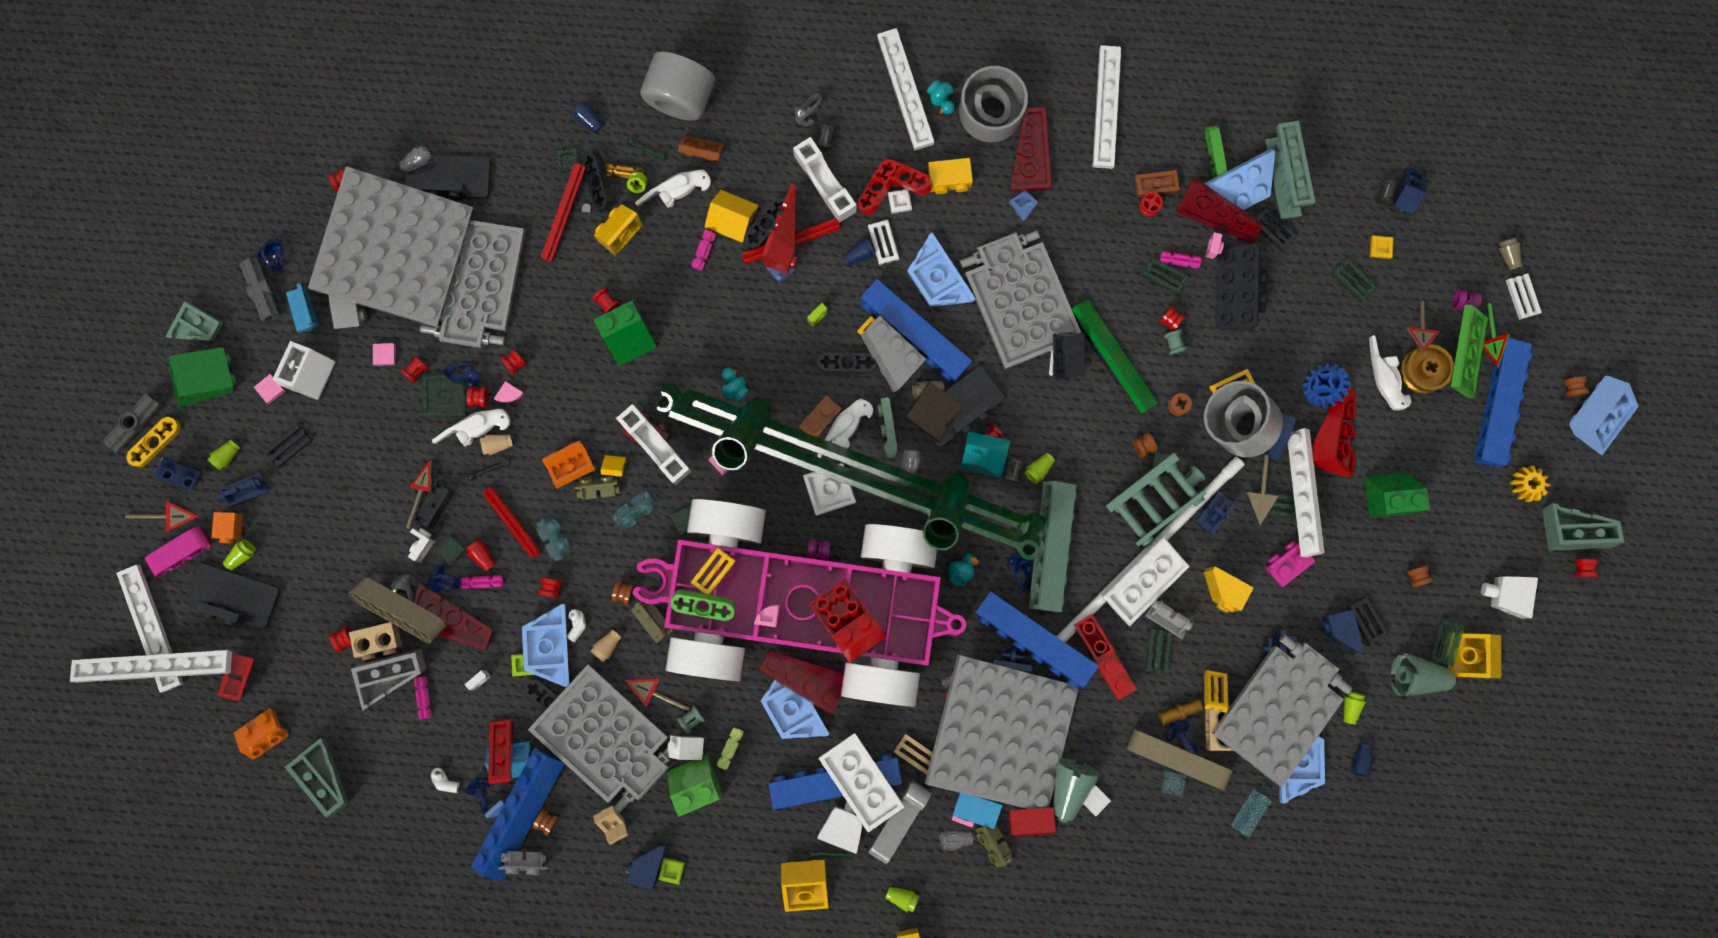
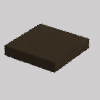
M928 382L905 414V417L935 440L940 441L963 406L933 383Z

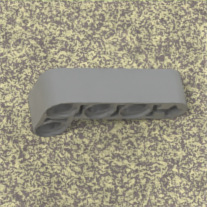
M913 779L908 784V789H905L900 798L904 808L887 819L886 825L882 827L868 851L870 855L885 864L890 861L919 811L925 807L932 794L930 790Z

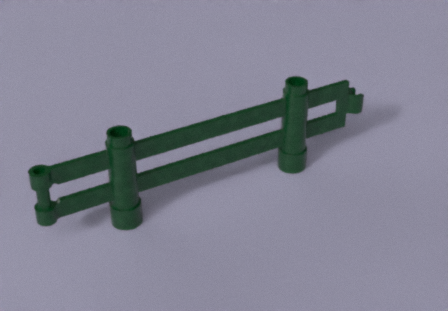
M666 383L660 390V395L665 397L655 406L658 411L667 412L670 410L669 417L720 436L713 446L712 455L714 461L723 469L737 470L741 468L751 455L753 449L927 514L928 517L923 528V538L930 547L936 550L952 548L958 541L961 528L1018 549L1019 555L1024 559L1032 560L1040 554L1042 544L1040 537L1043 535L1045 528L1044 517L1038 513L1022 515L969 495V481L960 473L948 475L941 484L773 421L770 419L771 406L766 400L761 398L752 399L743 408H739L689 388L684 394H681L679 388L672 383ZM690 407H698L713 414L732 420L733 422L732 424L727 423L720 419L690 409ZM762 432H764L766 434L780 438L782 440L809 449L816 453L822 454L824 456L846 463L853 467L859 468L861 470L883 477L890 481L896 482L898 484L920 491L927 495L933 496L936 498V500L933 501L926 497L920 496L918 494L896 487L889 483L859 473L852 469L830 462L823 458L793 448L786 444L764 437L761 434ZM967 509L1009 526L1020 528L1023 531V535L965 513L964 510Z

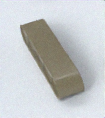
M364 577L349 592L351 598L359 605L427 643H431L445 628V623L435 614L368 577Z
M1135 729L1126 748L1128 751L1225 791L1232 774V770Z

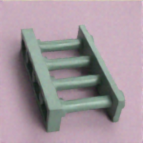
M1299 121L1278 124L1276 126L1278 137L1265 139L1266 151L1269 149L1275 150L1272 181L1280 220L1301 217L1300 207L1315 203Z
M1172 453L1105 505L1110 512L1114 510L1116 513L1119 512L1138 535L1139 539L1135 541L1137 546L1149 544L1154 539L1152 535L1192 504L1196 507L1205 500L1203 496L1207 494L1206 491L1201 490L1197 493L1178 470L1176 462L1179 458L1175 453ZM1164 471L1170 472L1191 498L1182 506L1177 503L1160 482L1161 478L1159 475ZM1147 484L1153 486L1173 510V513L1164 520L1142 494L1144 493L1142 488ZM1131 497L1139 502L1156 523V526L1147 533L1126 508L1127 504L1125 501Z

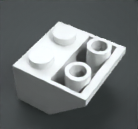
M290 341L272 380L279 386L319 400L336 362L308 347Z

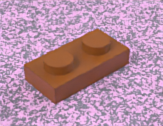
M684 135L679 143L678 152L685 153L688 156L703 157L709 161H719L723 153L724 144Z
M1177 170L1141 174L1134 177L1137 198L1144 197L1147 193L1151 192L1162 195L1177 193L1180 190Z
M826 395L799 425V428L805 433L819 437L842 411V408Z

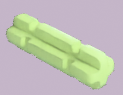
M738 728L732 729L731 737L728 738L721 753L722 757L717 762L719 768L728 769L730 759L733 758L738 747V740L742 738V730Z

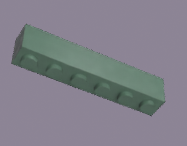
M1058 481L1043 482L1040 515L1045 519V528L1043 535L1040 537L1042 540L1040 554L1034 559L1029 609L1062 612L1064 588L1067 582L1066 570L1069 563V544L1072 539L1071 527L1074 520V502L1077 496L1076 485Z

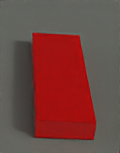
M511 719L490 722L489 784L512 781L513 722Z

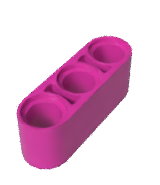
M195 527L146 556L145 560L154 576L159 578L166 575L165 572L168 570L171 572L184 564L186 559L190 560L202 553L204 548H210L211 544L201 527Z

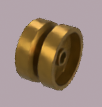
M1430 344L1424 353L1418 347L1406 354L1399 364L1398 371L1401 375L1402 384L1407 390L1414 394L1424 395L1439 390L1450 382L1453 377L1454 363L1451 355L1445 349L1438 345Z

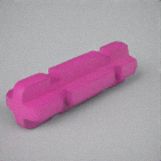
M710 230L703 232V240H700L695 253L696 259L693 258L691 264L694 269L703 270L704 260H707L712 247L710 243L714 241L716 236Z
M1162 251L1160 262L1164 264L1170 262L1171 265L1185 267L1191 265V268H1199L1201 257L1195 255L1190 257L1188 254L1174 252L1171 254V252Z
M493 575V577L478 576L472 577V579L471 577H463L460 580L462 589H471V587L474 589L490 588L492 586L502 587L504 583L503 576Z
M425 676L414 678V685L417 687V690H415L417 707L420 708L418 716L419 719H427L432 716L431 709H429V691L426 688V685H428L427 678Z

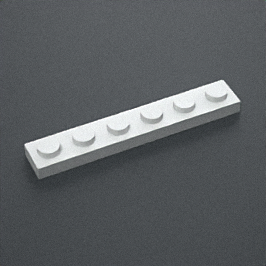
M897 28L877 34V39L914 151L934 145L931 130Z
M1101 45L1099 48L1092 165L1095 168L1113 169L1115 163L1121 47Z
M1303 428L1291 433L1288 441L1300 553L1301 557H1311L1323 554L1324 545L1310 430Z
M134 565L117 572L116 574L146 655L173 654L141 565ZM181 676L155 678L160 693L184 684Z

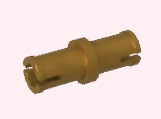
M1198 698L1182 705L1178 703L1174 708L1157 713L1161 725L1165 726L1171 722L1183 721L1190 715L1203 712V707Z

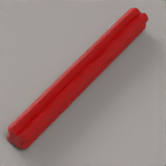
M575 163L541 254V259L547 262H552L583 179L586 167L580 163Z
M834 218L796 232V246L839 230L840 223L838 219ZM766 244L743 252L742 258L744 263L749 264L762 259Z

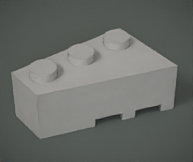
M328 295L334 329L357 327L365 324L367 314L363 305Z
M881 316L877 317L861 334L873 359L875 358L882 375L885 376L892 393L899 390L926 360Z
M421 648L361 663L351 668L362 711L427 669Z

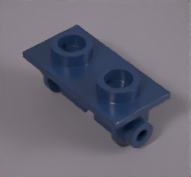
M260 472L221 487L218 497L221 501L224 500L227 508L268 491Z

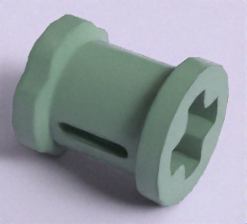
M1182 329L1164 335L1171 350L1169 352L1170 355L1188 350L1181 336L1183 333Z
M1191 466L1189 468L1190 471L1184 476L1193 488L1200 481L1205 480L1203 473L1195 466Z
M695 705L683 717L679 716L677 718L687 734L698 723L706 721Z

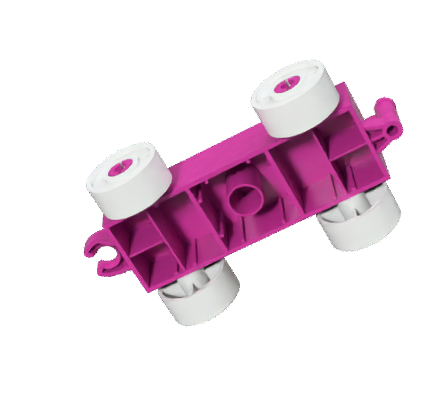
M693 499L687 533L708 537L709 543L678 540L674 565L659 559H646L637 564V570L642 573L658 572L661 574L663 585L655 592L648 591L644 587H636L633 589V595L641 602L647 604L668 603L664 628L695 632L694 640L670 638L665 671L679 674L740 681L745 648L723 645L724 636L842 653L809 603L846 579L878 623L886 638L860 655L869 657L868 665L845 664L841 696L878 703L916 707L920 673L898 670L899 661L929 665L932 638L946 634L956 636L966 628V621L962 616L953 615L937 605L941 577L911 573L912 567L935 568L937 550L925 542L922 530L876 524L865 525L861 558L882 562V569L737 548L738 542L761 544L766 511L756 507L729 502ZM717 548L736 561L710 594L734 601L736 611L732 619L721 621L679 613L672 609L670 602L676 591L687 590L703 593L691 581ZM720 554L698 581L700 585L722 558ZM725 560L722 566L718 569L715 575L704 587L705 589H708L711 586V584L714 582L717 576L728 564V560ZM679 598L680 604L684 605L683 598ZM693 599L691 600V605H690V607L693 606V603H694V600H693ZM699 601L697 603L700 609H709V604L706 601ZM714 604L712 611L716 610L715 607L717 604ZM771 605H780L777 627L754 624L757 615L764 608ZM723 606V612L727 613V606Z

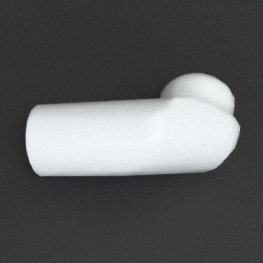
M573 609L569 613L573 628L568 633L567 638L576 642L585 630L586 622L582 611Z

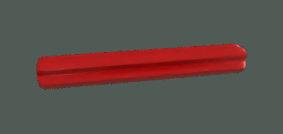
M492 487L487 488L483 492L484 497L531 558L538 556L541 550L495 489Z

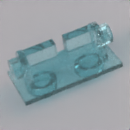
M647 491L640 492L630 500L633 505L632 508L626 503L614 512L615 515L612 517L623 531L632 527L638 519L649 514L657 506Z
M553 517L543 518L536 524V530L542 541L550 540V543L545 547L551 559L557 562L563 556L572 554L568 541L560 531L559 523Z
M1252 789L1230 826L1249 838L1272 801L1265 795Z

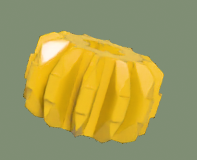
M1535 466L1522 467L1519 469V473L1516 472L1512 475L1515 480L1511 481L1510 484L1516 485L1512 492H1519L1517 499H1525V502L1539 501L1541 496L1548 493L1545 488L1549 487L1550 484L1545 483V480L1549 476H1542L1543 469H1535Z

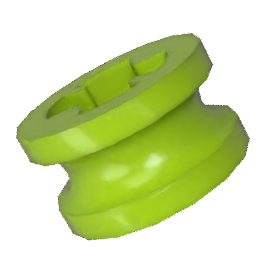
M633 172L629 176L627 187L634 193H642L647 185V178L641 172Z

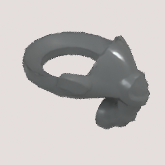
M819 93L811 95L802 105L795 107V121L797 124L805 127L815 124L811 118L807 120L805 118L812 114L821 104L822 96ZM818 100L812 107H809L814 101Z
M405 574L401 576L400 580L393 582L390 587L397 594L400 589L405 590L408 600L413 602L414 596L411 585L416 586L418 581L414 575Z

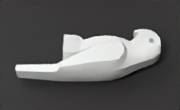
M705 170L678 173L651 189L637 200L635 204L639 207L654 196L659 195L668 208L673 207L675 200L687 196L695 187H701L702 191L709 189L711 179Z
M1372 335L1369 338L1376 386L1393 410H1403L1410 406L1411 398L1409 395L1405 396L1401 393L1402 380L1397 369L1399 360L1397 356L1382 359L1379 356L1376 336Z
M859 399L840 413L825 440L829 442L832 440L831 443L848 448L850 446L849 438L857 430L860 418L862 416L870 418L873 414V407L870 402Z
M504 409L475 412L446 429L434 438L432 442L437 444L456 432V436L461 444L465 447L470 446L474 438L485 435L494 426H499L500 430L507 429L510 426L511 419Z

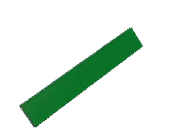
M1086 300L1072 308V311L1141 414L1157 405L1158 402L1090 301Z

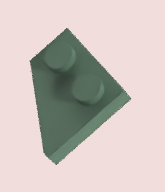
M184 301L166 337L214 341L223 322L192 303Z

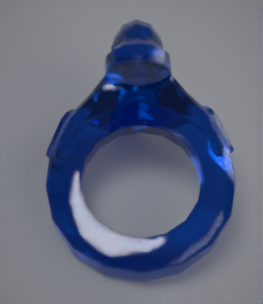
M270 240L264 243L258 252V257L262 258L264 263L274 271H279L283 268V259L285 257L281 253L282 245L279 241ZM267 253L273 256L276 266L269 263L266 258Z
M454 362L444 369V375L450 380H468L467 387H475L478 384L480 376L474 370V365L471 362ZM455 369H464L462 375H450L451 371Z
M1016 552L1008 560L1007 567L1015 566L1016 582L1021 589L1026 590L1030 588L1032 583L1031 569L1033 567L1030 564L1032 561L1022 558L1019 552ZM1020 569H1022L1025 574L1024 584L1021 583L1019 578Z
M438 566L428 578V585L433 592H438L442 588L446 590L459 588L462 583L459 578L444 574L443 566Z
M1186 721L1172 722L1167 729L1166 740L1168 742L1175 738L1173 732L1176 731L1178 738L1186 749L1193 754L1197 753L1198 749L1191 739L1192 735L1187 731L1189 723Z
M476 777L470 781L466 788V793L475 796V802L479 803L483 814L488 812V806L480 785L484 784L485 788H490L494 784H489L488 778Z

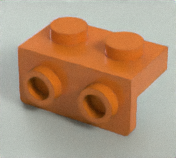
M581 441L572 443L542 459L557 489L595 470L591 458Z
M268 708L235 731L234 736L240 752L251 759H256L289 736V733L280 726L275 711Z

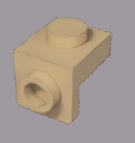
M613 806L593 816L595 824L605 833L607 842L610 845L628 836L625 820Z

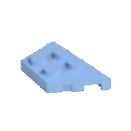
M1269 149L1204 184L1245 210L1271 196L1275 150Z
M930 233L915 260L908 268L907 273L930 307L974 302L976 298L934 234Z
M561 604L522 627L524 671L568 687L569 672L565 604Z
M775 680L761 699V703L782 739L829 735L812 703Z
M1317 737L1283 787H1279L1280 803L1289 802L1288 800L1325 784L1324 739L1321 737Z

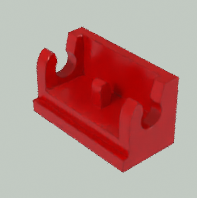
M1054 809L1010 810V837L1054 834L1056 832Z

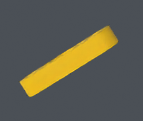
M170 417L161 419L128 451V463L136 467L147 465L179 434L181 430L179 421ZM167 423L172 424V431L167 430ZM152 437L159 439V444L155 448H151L149 445ZM136 453L141 454V461H135Z

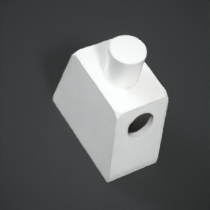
M1495 577L1494 584L1484 583L1482 585L1481 594L1492 597L1491 607L1523 619L1532 618L1538 578Z
M847 801L844 808L835 805L820 830L817 839L856 854L862 823Z

